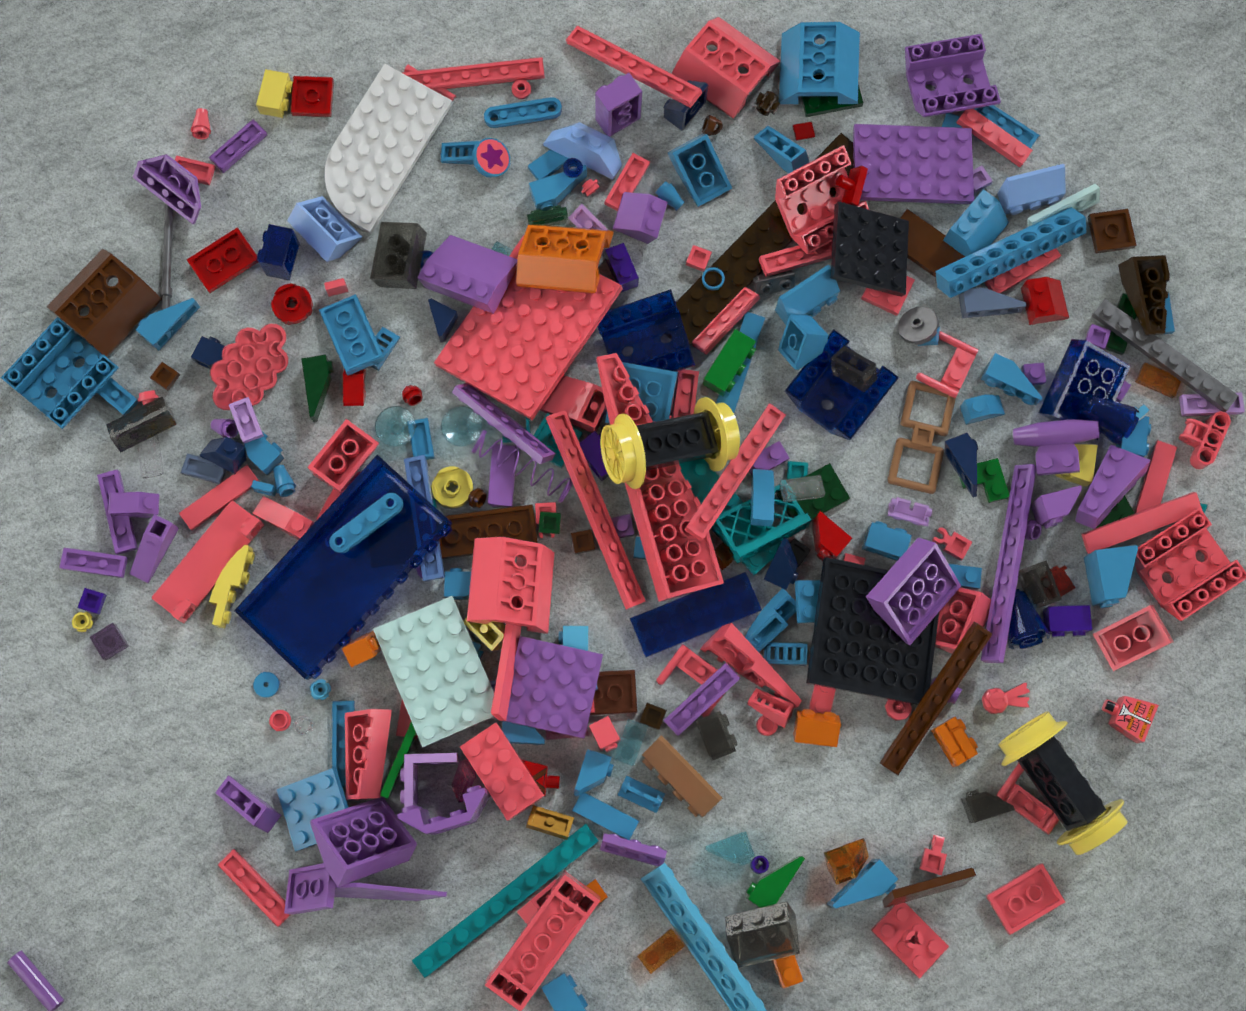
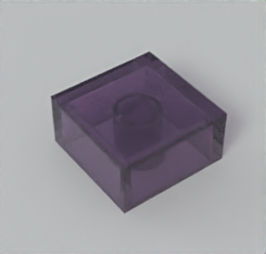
M114 623L109 624L90 636L100 656L106 661L129 647L118 626Z

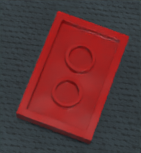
M237 227L188 258L187 262L207 291L212 293L259 263L260 259Z

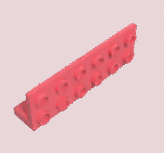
M230 501L155 592L152 599L170 612L178 621L185 623L214 588L219 575L228 561L244 545L250 544L264 527V524L236 502Z

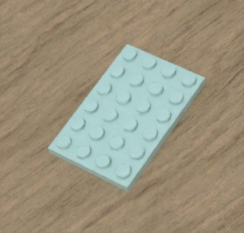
M453 596L373 629L422 748L494 717L491 714L494 691Z

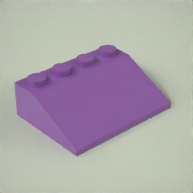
M450 235L426 260L418 279L426 289L494 314L517 269V259Z
M917 538L869 592L866 598L875 612L906 644L911 645L957 592L961 584L935 542Z
M383 797L310 821L325 868L338 887L409 861L417 846L413 837Z

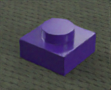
M84 588L77 608L100 615L107 595Z

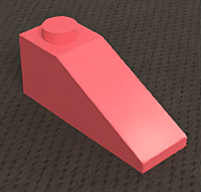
M264 496L252 513L306 544L317 527L310 519Z

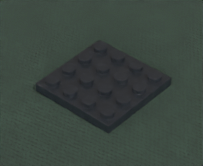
M838 201L834 208L830 278L901 297L905 295L909 221Z

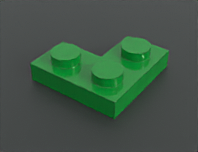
M998 458L977 463V485L983 484L988 503L1008 499L1010 495ZM961 480L962 487H963V489H965L966 486L964 485V483H963L962 480Z

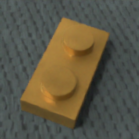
M533 805L526 828L567 840L574 817Z

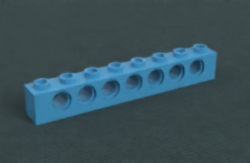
M1072 207L1067 208L935 271L937 288L950 298L1086 234V217Z

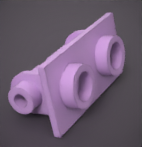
M899 497L891 499L888 505V516L897 520L909 521L915 525L928 527L929 517L932 514V509L928 505L915 502L913 508H909L911 501Z

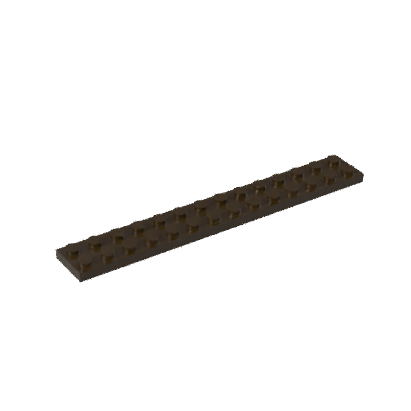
M840 133L817 158L844 145L851 161V165L845 167L849 176L850 169L854 168L853 142ZM833 186L830 188L831 197L836 195V189ZM776 200L711 266L723 272L725 280L722 287L717 290L707 289L702 283L701 276L655 323V326L684 352L692 345V341L744 287H748L752 283L753 278H756V275H760L763 270L758 260L759 257L783 250L793 240L787 230ZM801 203L797 207L799 214L804 212V206ZM710 271L706 273L704 280L707 285L715 287L722 282V277L718 272Z

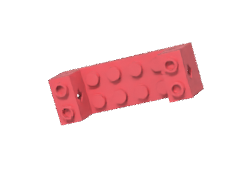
M564 870L552 886L551 893L502 961L499 960L486 978L485 986L518 1011H522L599 904L600 896Z

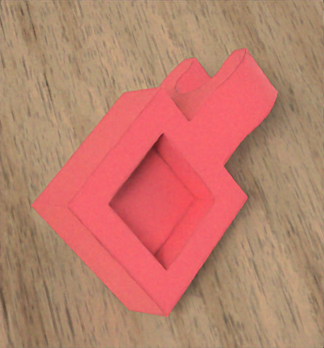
M933 835L931 849L924 848L919 869L942 876L947 854L941 853L944 837Z

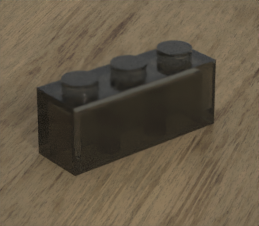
M163 396L106 424L110 438L120 453L177 425L173 412Z

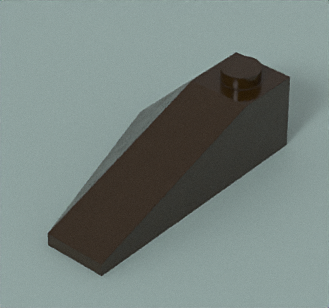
M1166 255L1131 257L1118 264L1122 285L1145 335L1165 334L1167 317L1165 299L1168 298L1166 285L1170 278Z

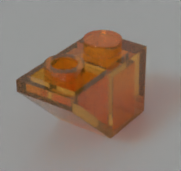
M864 838L824 852L827 869L836 885L857 878L869 857Z

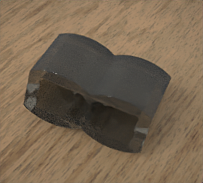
M717 711L695 720L710 760L713 761L736 752L735 746L738 744L734 734H729L727 726H730L726 714Z

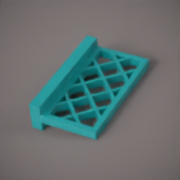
M785 482L774 487V495L776 492L783 490L787 496L785 502L774 499L775 504L784 506L782 515L774 513L775 518L781 519L778 526L753 525L763 528L762 534L759 536L749 534L751 518L748 520L738 517L742 509L751 511V499L720 514L715 521V525L733 552V558L737 564L781 542L784 537L789 538L809 527L811 522L808 513L805 514ZM786 507L795 509L798 516L794 518L784 516ZM725 518L735 520L732 529L724 527L720 521ZM737 521L749 524L747 533L735 530ZM733 534L745 537L744 543L736 547L732 541Z

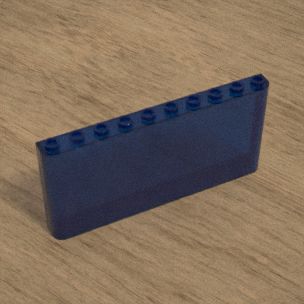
M376 455L240 603L234 612L304 679H316L322 673V668L325 664L331 663L336 658V652L351 641V636L356 631L359 632L365 626L366 619L379 611V605L384 600L392 597L397 585L403 584L409 577L408 573L413 568H418L423 562L422 558L437 547L439 539L446 537L451 532L452 522L379 455ZM388 493H395L402 498V510L348 552L338 553L332 550L329 544L330 537ZM394 500L388 502V507L393 506ZM342 538L337 540V545L342 544Z

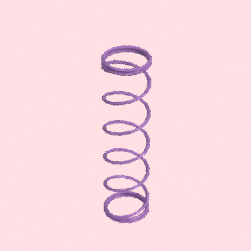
M483 430V432L481 433L479 439L477 440L475 446L473 447V449H472V451H471V453L475 454L476 451H477V449H478V447L480 446L479 457H483V456H485L499 441H501L499 453H498L497 460H496V466H497V467H500L514 452H516V451L518 450V455H517V459H516V463H515V467H514V471H513V476H514V477L518 476V475L533 461V460H530V461L515 475V471H516V467H517V463H518L519 455H520L519 449H515L512 453H510V454L508 455V457H507L501 464L498 465V461H499V457H500V453H501V449H502V445H503L502 439L497 440V441L481 456V450H482L483 442H484V439H485V435H486V433H487V431H485V430ZM535 462L530 481L531 486H534L548 471L552 470V475L547 490L548 496L552 495L561 486L562 483L569 479L567 485L565 486L563 492L561 493L558 499V502L562 503L573 485L572 480L570 478L564 479L549 494L551 483L553 480L554 470L553 468L548 469L538 478V480L535 483L532 484L537 462Z

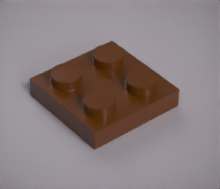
M1128 209L1088 215L1087 218L1096 254L1133 249L1137 246Z

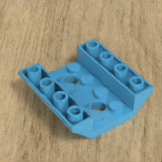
M800 22L783 32L779 103L799 104V96H838V104H858L860 32L842 22ZM820 38L825 40L820 45L815 43V40ZM817 73H821L824 75V77L819 80L815 79L813 76Z
M57 317L2 375L1 379L63 429L119 367ZM78 359H85L82 367L77 368L75 366ZM50 389L57 390V393L53 398L47 397V393Z

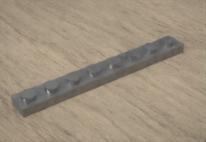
M1104 299L1092 314L1093 318L1222 412H1226L1239 396L1156 335L1146 336L1141 324L1108 300Z

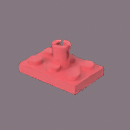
M906 903L894 905L871 929L918 978H921L949 947Z

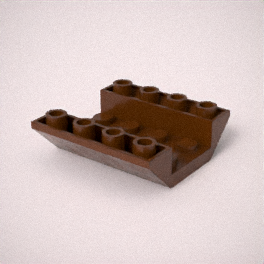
M102 249L50 302L47 308L87 340L97 351L108 357L136 328L139 322L155 308L162 298L113 254ZM118 278V283L115 286H109L108 282L110 279ZM85 307L90 309L88 315L80 316L81 309Z

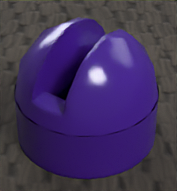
M764 856L754 857L750 863L751 870L756 874L766 872L769 868L768 860ZM760 860L762 863L760 864L758 869H756L755 866Z

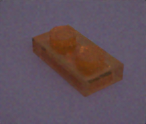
M1146 362L1142 364L1135 381L1170 398L1176 396L1181 383L1180 380L1170 373Z
M670 928L638 954L637 957L649 973L652 974L685 947V945Z

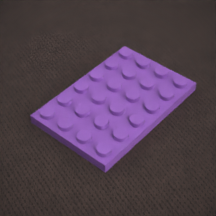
M854 124V168L861 165L868 168L860 200L971 204L974 201L971 128Z

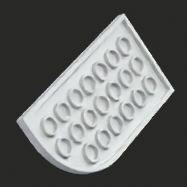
M387 64L383 65L336 139L326 160L325 184L332 203L344 218L372 234L452 106V100Z

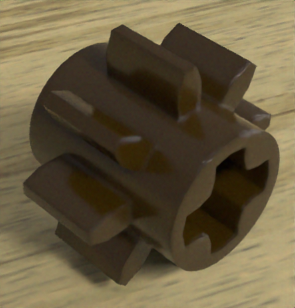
M766 91L765 94L760 92L755 102L757 111L764 116H768L770 112L775 115L780 104L777 102L779 100L778 96L771 91Z

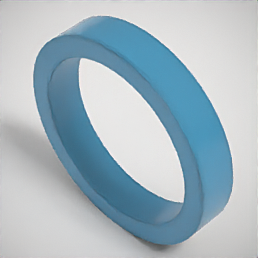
M711 267L704 271L702 283L707 289L717 290L724 284L725 277L720 269ZM710 271L718 272L722 277V282L715 287L707 285L704 280L706 273Z

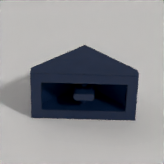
M432 298L428 299L440 343L445 342L458 319L457 311Z

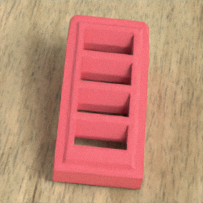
M757 688L747 703L783 728L786 727L795 706Z

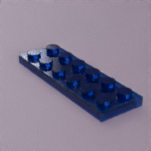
M746 572L724 580V584L691 593L630 618V622L644 656L647 658L719 629L724 625L761 612L762 609Z

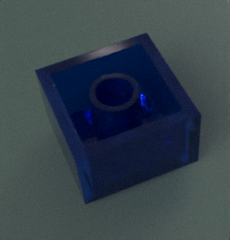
M269 224L268 229L263 233L262 241L264 243L262 249L258 251L257 261L266 276L290 281L300 243L293 229Z

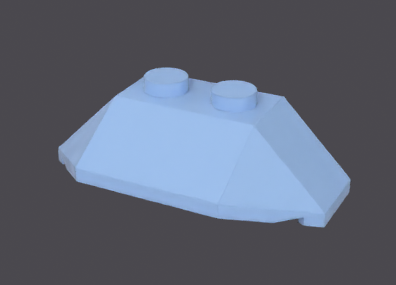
M580 122L552 131L543 143V146L579 164L586 165V167L612 180L622 167L615 140Z

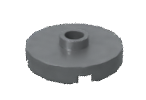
M915 307L908 310L902 315L898 324V330L902 339L909 344L915 343V345L929 342L935 337L939 328L936 313L927 307Z

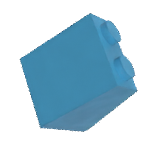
M1137 545L1095 550L1083 557L1092 606L1100 605V609L1110 608L1113 605L1119 604V600L1126 598L1138 551Z

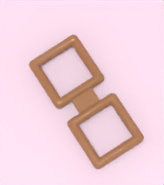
M910 381L900 423L903 427L913 429L911 440L905 438H898L896 440L888 475L889 484L929 494L936 492L944 449L933 446L932 442L934 434L940 436L948 435L956 398L924 383ZM916 390L948 397L941 427L909 420ZM903 447L935 454L929 485L897 477Z

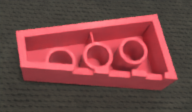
M367 709L345 713L346 800L380 798L392 710Z

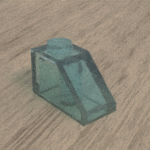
M746 831L704 846L705 851L733 864L738 863L739 866L752 862L750 858L755 856Z

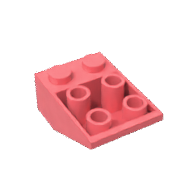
M563 376L540 411L554 414L566 410L572 425L593 433L594 431L597 432L607 408L602 387Z

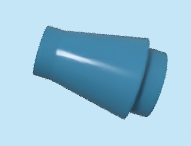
M667 181L655 192L658 198L667 201V204L676 211L685 203L673 185Z
M278 465L274 467L276 493H279L280 497L294 494L296 484L285 466Z

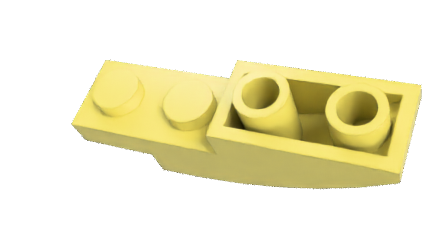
M244 545L228 561L212 590L209 602L216 605L212 625L225 629L226 624H229L231 620V603H234L236 599L235 588L244 589V585L248 584L250 577L248 572L249 565L253 564L255 553L249 545Z

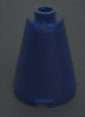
M1093 394L1083 396L1079 402V411L1089 421H1098L1099 431L1114 444H1121L1120 440L1123 437L1128 438L1139 420L1136 416L1139 410L1133 406Z
M1016 589L1007 642L1011 649H1014V646L1019 645L1020 649H1025L1043 643L1042 638L1046 636L1049 639L1050 633L1026 593Z

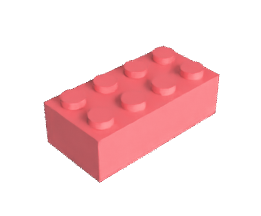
M494 723L460 746L507 821H510L545 797L497 723Z

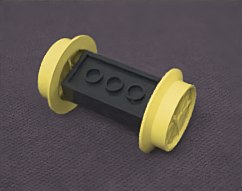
M704 397L697 401L694 414L636 426L630 416L624 413L619 414L615 418L614 424L603 427L600 445L603 463L610 479L616 484L626 482L632 489H638L644 483L646 471L704 459L709 464L711 470L721 471L728 460H733L737 457L740 448V434L737 420L731 408L725 403H715L712 399Z
M1047 711L1012 732L998 744L1006 755L1001 765L1006 766L1016 760L1019 762L1067 830L1059 837L1057 844H1069L1076 855H1081L1113 837L1127 824L1128 821L1120 811L1124 800L1118 799L1103 805L1101 798L1094 793L1088 780L1077 769L1076 763L1064 751L1061 742L1054 737L1068 722H1056L1050 712Z

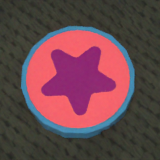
M485 138L474 146L472 151L473 164L480 174L489 178L500 177L508 170L510 154L501 141L494 138Z

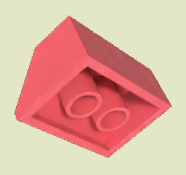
M346 419L307 468L328 486L342 492L377 448L379 442Z
M959 588L939 611L935 647L952 654L973 622L984 627L988 619L991 599L982 592Z

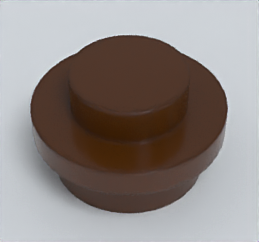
M476 488L470 492L468 496L470 507L481 508L484 505L487 495L483 489Z

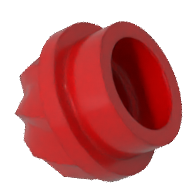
M416 385L406 386L402 391L404 402L410 406L419 404L423 399L422 391Z

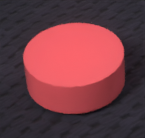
M762 715L757 720L756 728L761 735L771 736L777 731L778 724Z

